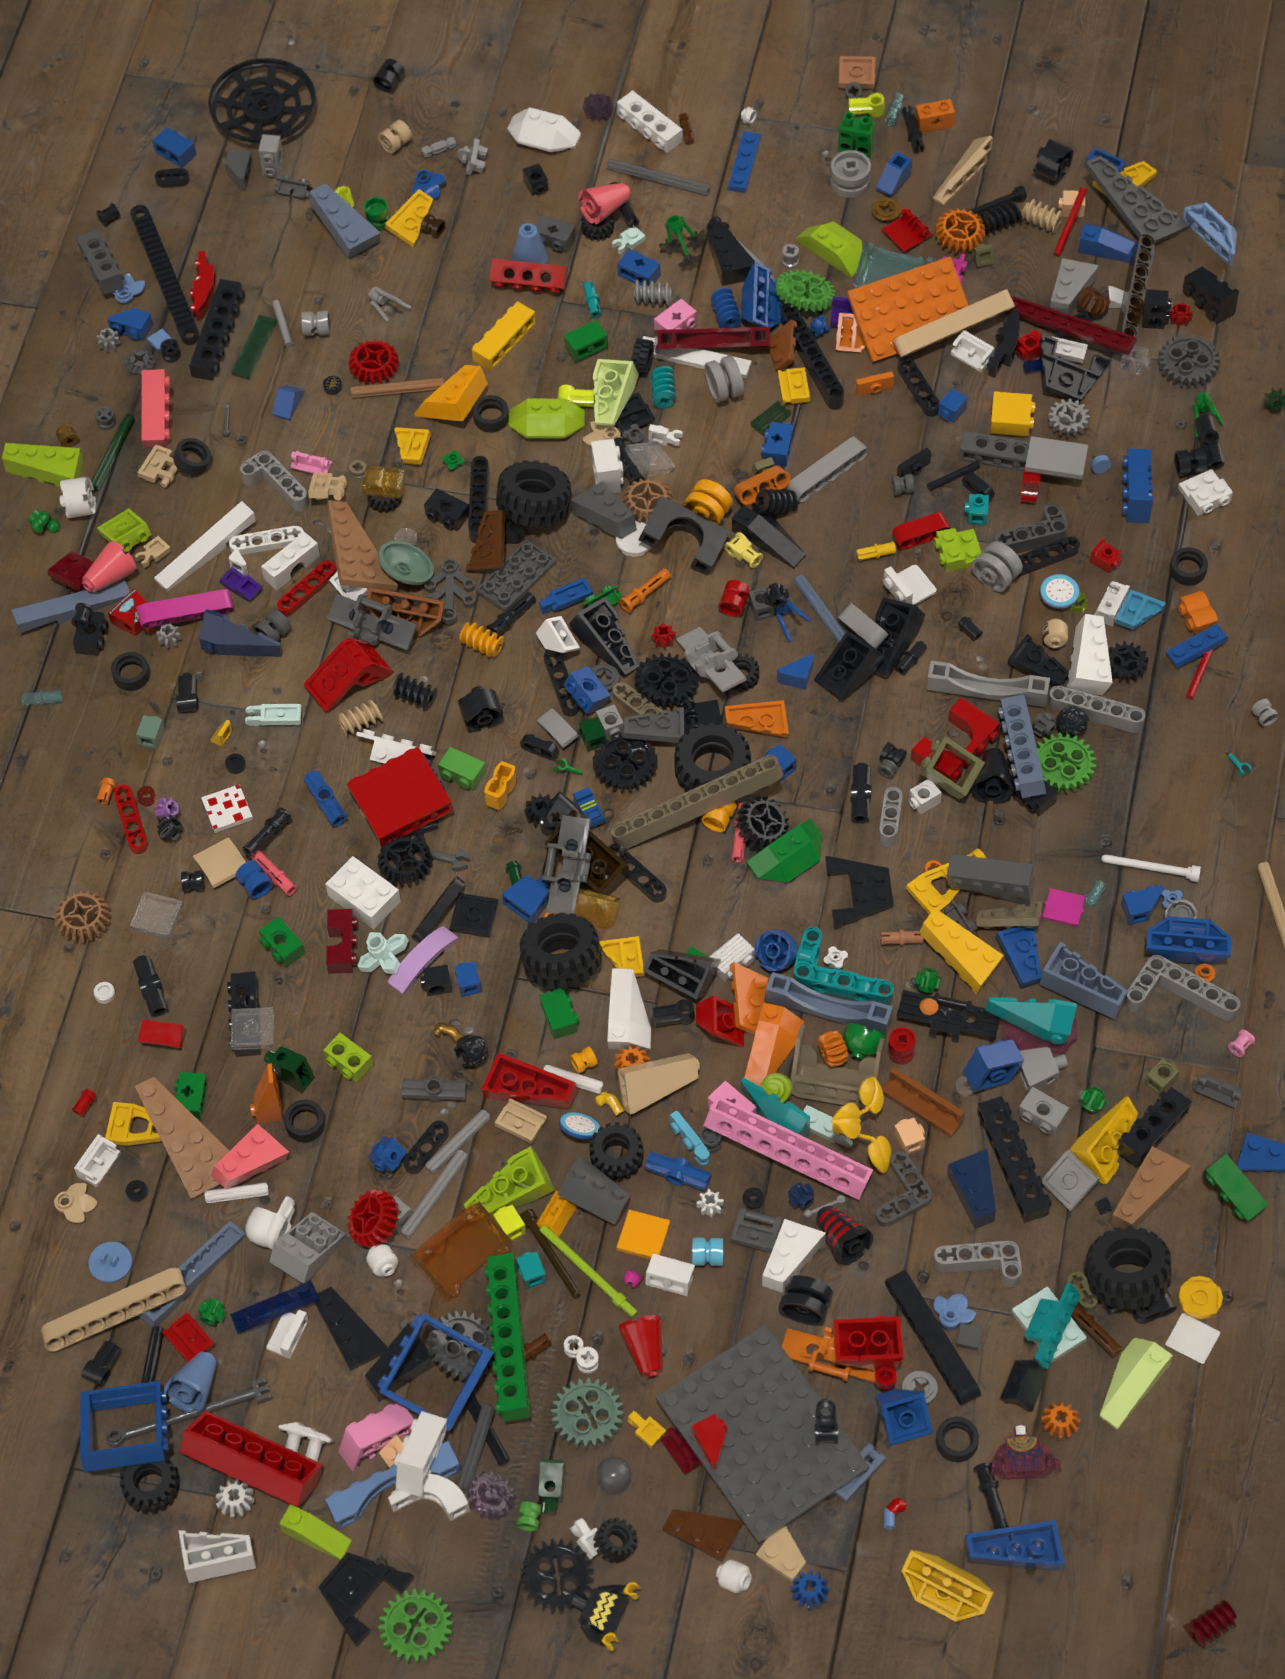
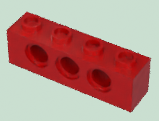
M492 258L490 281L496 287H505L506 284L513 285L512 288L514 289L531 287L533 291H542L543 288L549 289L551 293H560V290L565 291L568 269L566 266ZM509 270H514L515 272L512 279L506 278V273ZM527 272L533 273V278L530 281L524 280V275ZM545 274L551 275V280L548 283H543L542 281Z

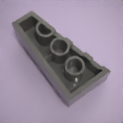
M951 854L947 871L949 886L1031 906L1035 885L1033 864Z

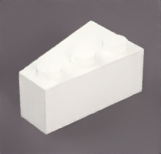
M179 1530L184 1568L189 1583L256 1568L254 1551L249 1535L221 1533V1535H208L207 1532L192 1534Z

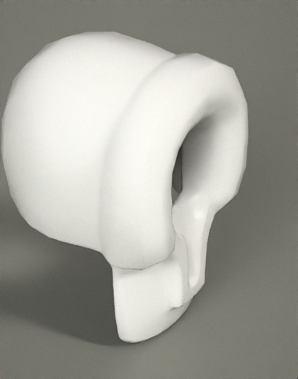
M286 1196L277 1213L256 1207L248 1217L245 1225L248 1239L259 1246L272 1250L274 1243L292 1229L290 1221L295 1211L294 1200Z

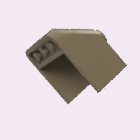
M801 1025L796 1038L791 1075L792 1094L799 1098L840 1105L852 1102L858 1108L864 1109L865 1105L861 1102L859 1094L860 1086L866 1078L871 1076L875 1077L878 1081L885 1039L880 1038L876 1057L868 1056L860 1061L859 1070L837 1066L829 1067L826 1064L817 1063L818 1053L813 1047L803 1045L805 1025Z

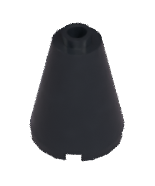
M990 748L984 752L982 761L985 764L973 783V793L982 802L987 803L988 800L993 801V804L1005 802L1011 797L1014 786L1004 753L1000 749Z

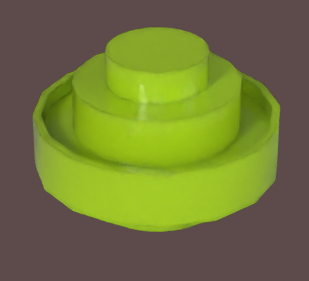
M782 1073L769 1074L761 1083V1087L767 1095L776 1094L782 1103L787 1101L792 1094L791 1081Z

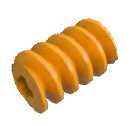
M467 622L460 633V642L468 647H473L476 651L479 650L480 653L486 654L488 657H496L502 649L504 636H500L497 640L498 634L496 632L491 635V630L487 629L484 633V626H480L477 630L478 624L476 622L471 626L470 622Z

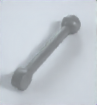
M839 1195L837 1200L813 1210H806L804 1216L811 1218L813 1214L825 1206L843 1205L845 1197Z

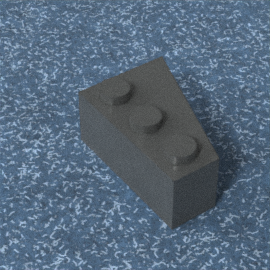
M580 1154L566 1175L557 1194L614 1225L630 1197L629 1193Z

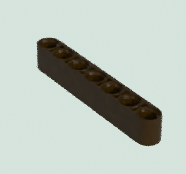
M1142 234L1132 248L1116 331L1134 337L1138 335L1155 247V240L1149 234Z

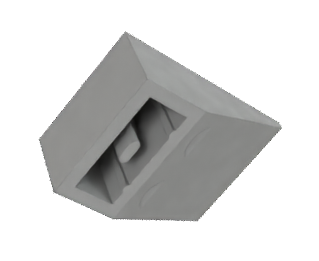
M311 1212L274 1243L269 1262L305 1284L320 1270L345 1238L346 1233Z

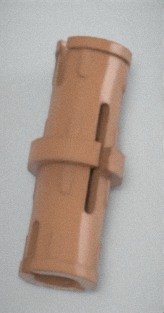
M899 929L896 932L881 931L880 940L882 941L880 943L881 945L899 944V946L910 943L922 944L923 936L919 933L920 931H904V929Z

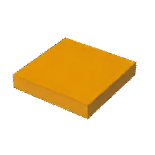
M629 1210L616 1247L617 1251L650 1260L653 1254L661 1255L669 1230L670 1220Z

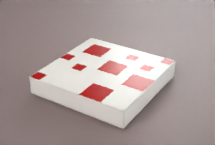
M240 784L201 797L214 833L253 820Z

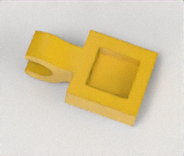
M635 1411L628 1416V1423L637 1428L635 1435L651 1449L666 1434V1430L650 1416L646 1421Z

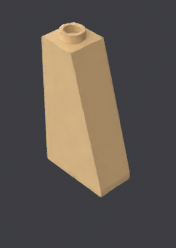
M687 1053L619 1068L618 1076L623 1109L629 1114L636 1113L698 1079V1071L700 1070L698 1059Z

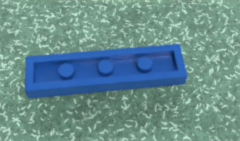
M743 131L728 184L729 191L746 193L761 141V134Z

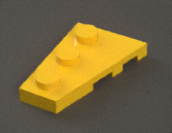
M418 189L385 223V229L414 248L421 232V222L424 216L429 213L433 204V198Z

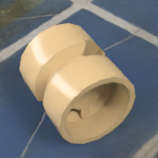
M401 120L395 121L389 128L378 135L381 146L391 154L401 148V145H405L412 139L411 130Z

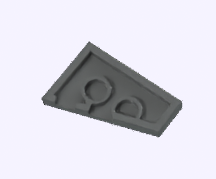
M684 707L677 708V711L672 712L664 710L654 715L646 713L624 717L623 738L679 743V739L684 734Z

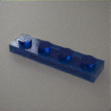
M311 1280L230 1314L239 1334L319 1300V1297Z

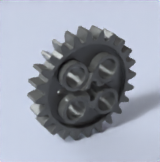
M1188 333L1187 337L1180 334L1179 339L1173 336L1172 341L1167 340L1166 345L1163 344L1162 349L1159 351V369H1162V375L1167 374V380L1173 378V384L1179 381L1181 387L1184 383H1187L1189 388L1191 383H1194L1196 387H1198L1199 382L1205 385L1206 380L1211 381L1212 376H1216V372L1219 370V351H1215L1216 346H1211V341L1205 343V337L1198 339L1197 334L1194 338L1191 337L1190 333Z
M454 1311L452 1315L447 1313L444 1318L441 1317L438 1320L471 1340L473 1338L477 1339L478 1344L491 1350V1342H494V1338H491L490 1331L486 1330L489 1324L482 1325L481 1317L475 1320L474 1313L467 1317L466 1311H463L460 1315L457 1311ZM432 1327L433 1330L428 1335L431 1339L427 1342L428 1345L433 1346L428 1351L435 1354L432 1361H439L437 1368L444 1367V1375L451 1372L452 1379L459 1375L460 1381H463L469 1376L481 1353ZM492 1354L482 1372L483 1375L493 1366L492 1362L496 1359V1355Z

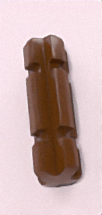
M687 113L679 114V123L683 129L684 141L686 144L694 143V135Z

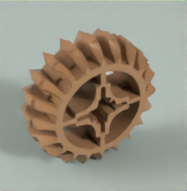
M647 477L645 481L640 478L638 483L633 481L632 486L628 485L623 493L622 502L634 513L635 521L647 523L661 496L669 498L673 502L674 499L668 485L664 486L663 481L657 482L656 478L651 481Z
M80 890L79 894L73 891L71 897L65 895V901L59 900L60 907H56V914H54L55 925L62 936L65 935L67 940L72 938L75 943L79 939L83 943L88 938L92 941L93 936L100 938V931L105 932V926L109 925V918L111 917L109 906L105 899L100 897L97 892L92 894L90 890L86 894H84L83 890ZM80 912H82V915L84 916L85 920L82 919Z

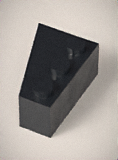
M727 227L708 230V245L721 285L726 286L745 282L752 264L755 262L754 259Z
M1203 266L1184 277V292L1190 295L1196 305L1201 307L1216 324L1235 315L1239 295L1238 289H1230L1227 287V282L1223 281L1221 283L1217 280L1215 274Z
M409 1322L365 1374L367 1386L379 1402L387 1396L378 1392L380 1387L377 1385L383 1374L388 1375L391 1367L388 1365L394 1354L398 1356L402 1348L399 1345L405 1335L409 1336L413 1328L410 1327ZM417 1336L388 1390L396 1392L434 1367L433 1356L428 1352L429 1350L419 1336Z

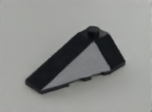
M755 504L743 505L732 517V532H741L752 544L791 568L795 569L806 557L803 550L771 513H759Z
M883 597L875 616V622L889 635L877 648L878 651L885 655V658L873 674L888 677L919 632L925 614L916 605Z

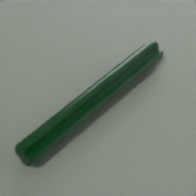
M127 413L124 415L91 480L95 491L100 490L135 421L132 414Z

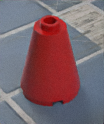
M661 1316L640 1317V1320L633 1321L631 1319L619 1324V1331L640 1375L646 1376V1379L659 1376L658 1372L662 1371Z

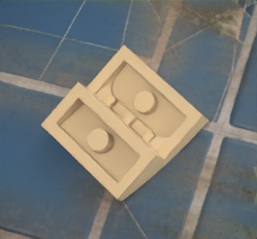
M229 837L193 856L195 863L203 871L205 878L213 888L236 877L235 874L238 868L246 863Z

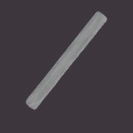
M458 1150L401 1228V1235L406 1238H410L467 1160L468 1156L465 1152Z

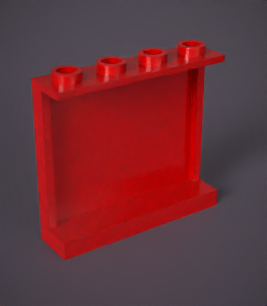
M419 747L409 749L404 754L389 759L385 764L374 767L360 777H354L347 783L350 794L356 800L381 847H385L386 841L392 843V837L396 840L399 839L400 834L405 837L454 811L451 800Z

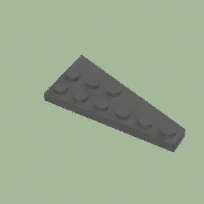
M1098 156L1085 163L1084 167L1138 238L1142 234H1149L1154 238L1155 244L1190 229L1192 225L1190 222H1184L1178 217V213L1174 210L1172 212L1164 207L1162 201L1142 186H1136L1132 183L1133 180L1130 177H1124L1118 172V168L1102 156Z

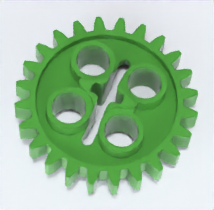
M798 269L795 272L789 270L788 273L783 272V275L780 274L775 285L776 295L780 296V300H785V304L791 303V307L798 306V310L804 308L805 311L811 309L813 312H815V309L822 311V308L827 309L828 306H831L836 290H833L834 286L830 285V281H825V277L820 278L819 274L813 275L812 271L806 273L805 270L800 272Z
M1059 733L1058 738L1051 734L1050 740L1044 737L1043 743H1037V752L1043 778L1050 786L1057 788L1058 793L1061 789L1068 793L1069 788L1076 792L1077 786L1083 789L1084 783L1089 784L1090 778H1093L1094 771L1096 770V757H1094L1093 750L1089 751L1090 744L1084 746V739L1078 742L1077 735L1070 738L1069 733L1066 734V737H1062V734Z
M416 1589L413 1590L412 1595H409L405 1590L403 1598L398 1594L396 1595V1603L388 1601L390 1609L383 1608V1613L386 1616L379 1618L380 1622L383 1623V1625L378 1626L379 1631L384 1632L380 1635V1639L385 1641L383 1644L385 1649L390 1648L389 1653L391 1656L397 1653L398 1661L406 1657V1663L409 1664L411 1659L414 1658L416 1664H419L420 1658H423L427 1663L429 1655L435 1659L437 1658L436 1650L444 1652L442 1644H450L446 1637L453 1635L452 1631L448 1629L454 1627L453 1621H449L452 1618L451 1612H446L448 1610L447 1604L441 1606L443 1602L441 1597L434 1600V1592L427 1597L425 1589H423L420 1595L417 1594ZM409 1608L417 1609L414 1615L406 1614ZM423 1609H427V1611L421 1617ZM429 1618L437 1619L434 1625L426 1624ZM418 1622H419V1623H420V1628H419V1627H415V1629H414V1631H413L412 1625H413V1626H416V1625L418 1624ZM398 1628L406 1629L403 1635L395 1634ZM410 1636H411V1640H410L409 1644H405V1642H406V1641L410 1638ZM418 1638L426 1639L423 1645L415 1644Z

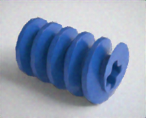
M728 287L716 290L711 296V303L720 328H737L741 324L742 319L740 318L733 292Z

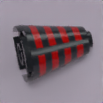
M825 1206L818 1211L816 1220L822 1232L826 1233V1240L840 1263L842 1262L844 1265L851 1264L865 1255L862 1251L865 1248L869 1250L874 1238L869 1229L833 1206Z

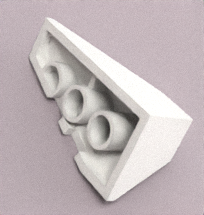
M612 968L608 1049L620 1050L622 1047L628 1050L630 1044L632 1049H635L638 1045L640 1050H651V1027L633 969Z

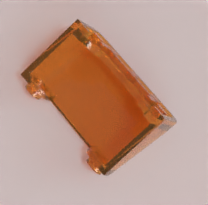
M477 1201L462 1210L412 1252L408 1258L444 1298L449 1297L451 1299L460 1291L458 1288L461 1285L460 1283L487 1261L488 1256L505 1254L510 1249L508 1245L512 1241L481 1202Z

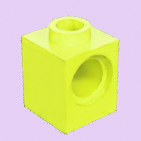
M513 1205L502 1207L493 1214L494 1223L507 1244L526 1234L525 1224Z

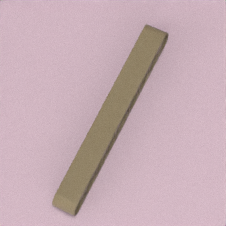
M765 756L615 824L611 829V834L616 844L621 845L624 849H628L780 780L783 776V771L775 756Z

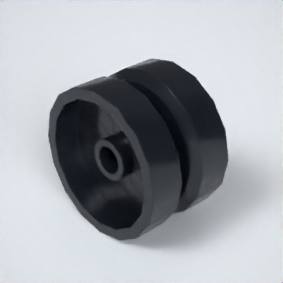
M794 1275L787 1278L784 1288L785 1294L781 1297L779 1311L787 1318L798 1323L813 1326L823 1324L828 1313L827 1306L830 1305L833 1296V1290L830 1286L808 1276Z

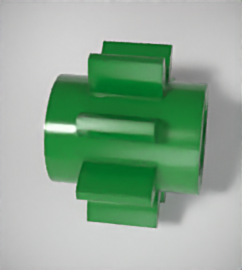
M923 968L922 972H917L915 984H919V990L933 993L934 988L939 989L941 977L937 976L938 971L931 968Z
M1091 1086L1090 1089H1084L1079 1097L1081 1100H1084L1082 1106L1091 1112H1096L1097 1109H1104L1108 1101L1103 1098L1106 1093L1095 1086Z
M209 1298L206 1303L202 1301L197 1310L199 1315H201L200 1320L211 1326H214L217 1321L222 1323L226 1315L223 1303L213 1298Z

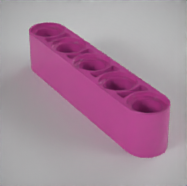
M223 589L145 603L137 606L136 609L141 627L149 628L204 618L206 609L226 614L233 611L234 607L229 590Z

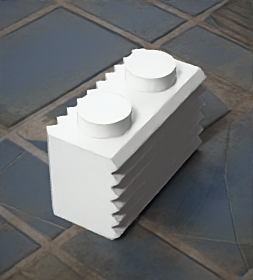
M739 933L709 956L721 959L715 974L726 982L729 978L733 979V972H730L731 963L735 962L745 967L753 963L755 949Z

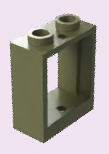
M946 736L939 740L936 739L930 747L932 750L930 755L926 756L921 762L920 766H922V769L919 773L957 799H961L969 792L985 762ZM944 747L970 764L958 785L933 769Z

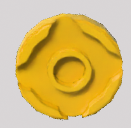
M1203 1276L1188 1279L1180 1287L1178 1295L1179 1306L1183 1312L1199 1320L1209 1319L1216 1315L1221 1308L1223 1299L1220 1287L1210 1278Z

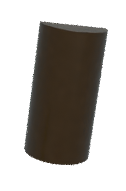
M561 826L544 843L546 846L547 843L558 844ZM589 830L586 853L592 855L587 884L600 896H607L623 883L628 875L629 866ZM556 850V855L563 861L562 851Z

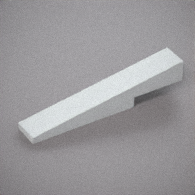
M241 501L154 577L155 581L168 592L227 548L226 543L232 537L237 536L256 522L254 512Z

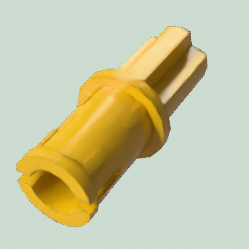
M893 541L880 545L874 544L871 547L858 549L856 554L860 561L875 557L879 559L880 556L896 554V547Z

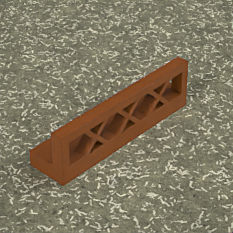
M892 1068L890 1079L882 1088L883 1095L949 1138H952L963 1124L964 1111L897 1068Z

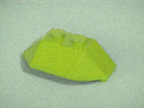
M834 221L808 227L796 237L798 243L850 278H853L863 269L862 240Z
M527 398L509 410V428L514 429L525 438L565 439L576 433L579 429L585 428V410L567 399Z

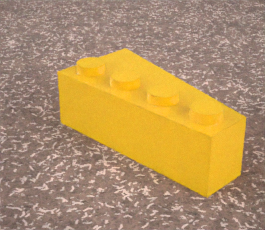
M936 908L924 921L919 932L933 949L945 958V962L959 973V977L969 984L975 995L978 994L999 966L1004 956Z

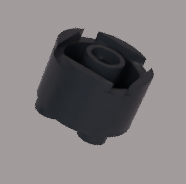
M1049 139L1046 146L1039 149L1037 153L1039 159L1033 171L1058 183L1066 175V172L1063 171L1066 166L1070 167L1074 152L1071 148Z
M477 686L469 694L458 700L467 729L471 731H481V727L487 726L488 729L492 728L503 719V709L497 693L492 689H483L482 686Z

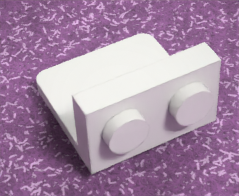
M912 565L899 573H896L891 566L884 570L883 583L897 601L916 605L936 594V587L917 565Z

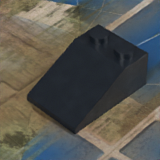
M847 630L814 680L844 699L876 671L885 655Z

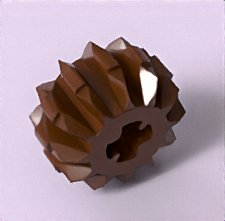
M1086 287L1078 296V306L1093 316L1104 315L1105 311L1109 308V297L1095 288Z

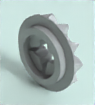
M914 1371L908 1374L903 1381L902 1390H916L915 1382L920 1387L926 1386L924 1388L926 1403L930 1404L936 1398L938 1391L935 1378L924 1371Z

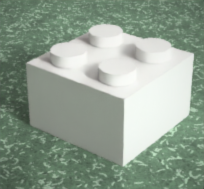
M614 439L591 442L592 466L596 484L603 482L613 493L621 492L620 484H624L622 474L623 465L619 458V446H615Z

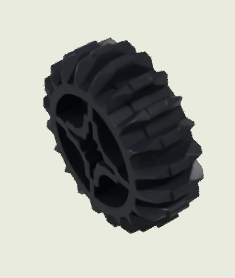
M756 796L744 802L741 808L738 809V816L735 818V821L738 822L735 828L741 830L738 835L745 837L743 842L749 841V847L755 845L756 849L760 850L786 834L789 828L786 823L789 818L783 816L786 811L780 810L781 804L776 806L775 799L769 801L768 796L763 798ZM758 810V814L753 816L751 811ZM774 831L772 836H766V833Z
M400 834L397 840L392 837V843L386 841L385 847L380 849L377 863L380 874L385 877V880H391L393 886L399 883L401 888L404 884L410 887L412 882L418 885L419 879L425 880V874L429 875L430 868H432L433 857L430 848L425 845L424 840L419 841L417 836L411 839L409 834L406 838H403ZM414 853L418 854L421 857L420 861H418L416 857H414ZM390 861L394 862L396 869L389 864Z

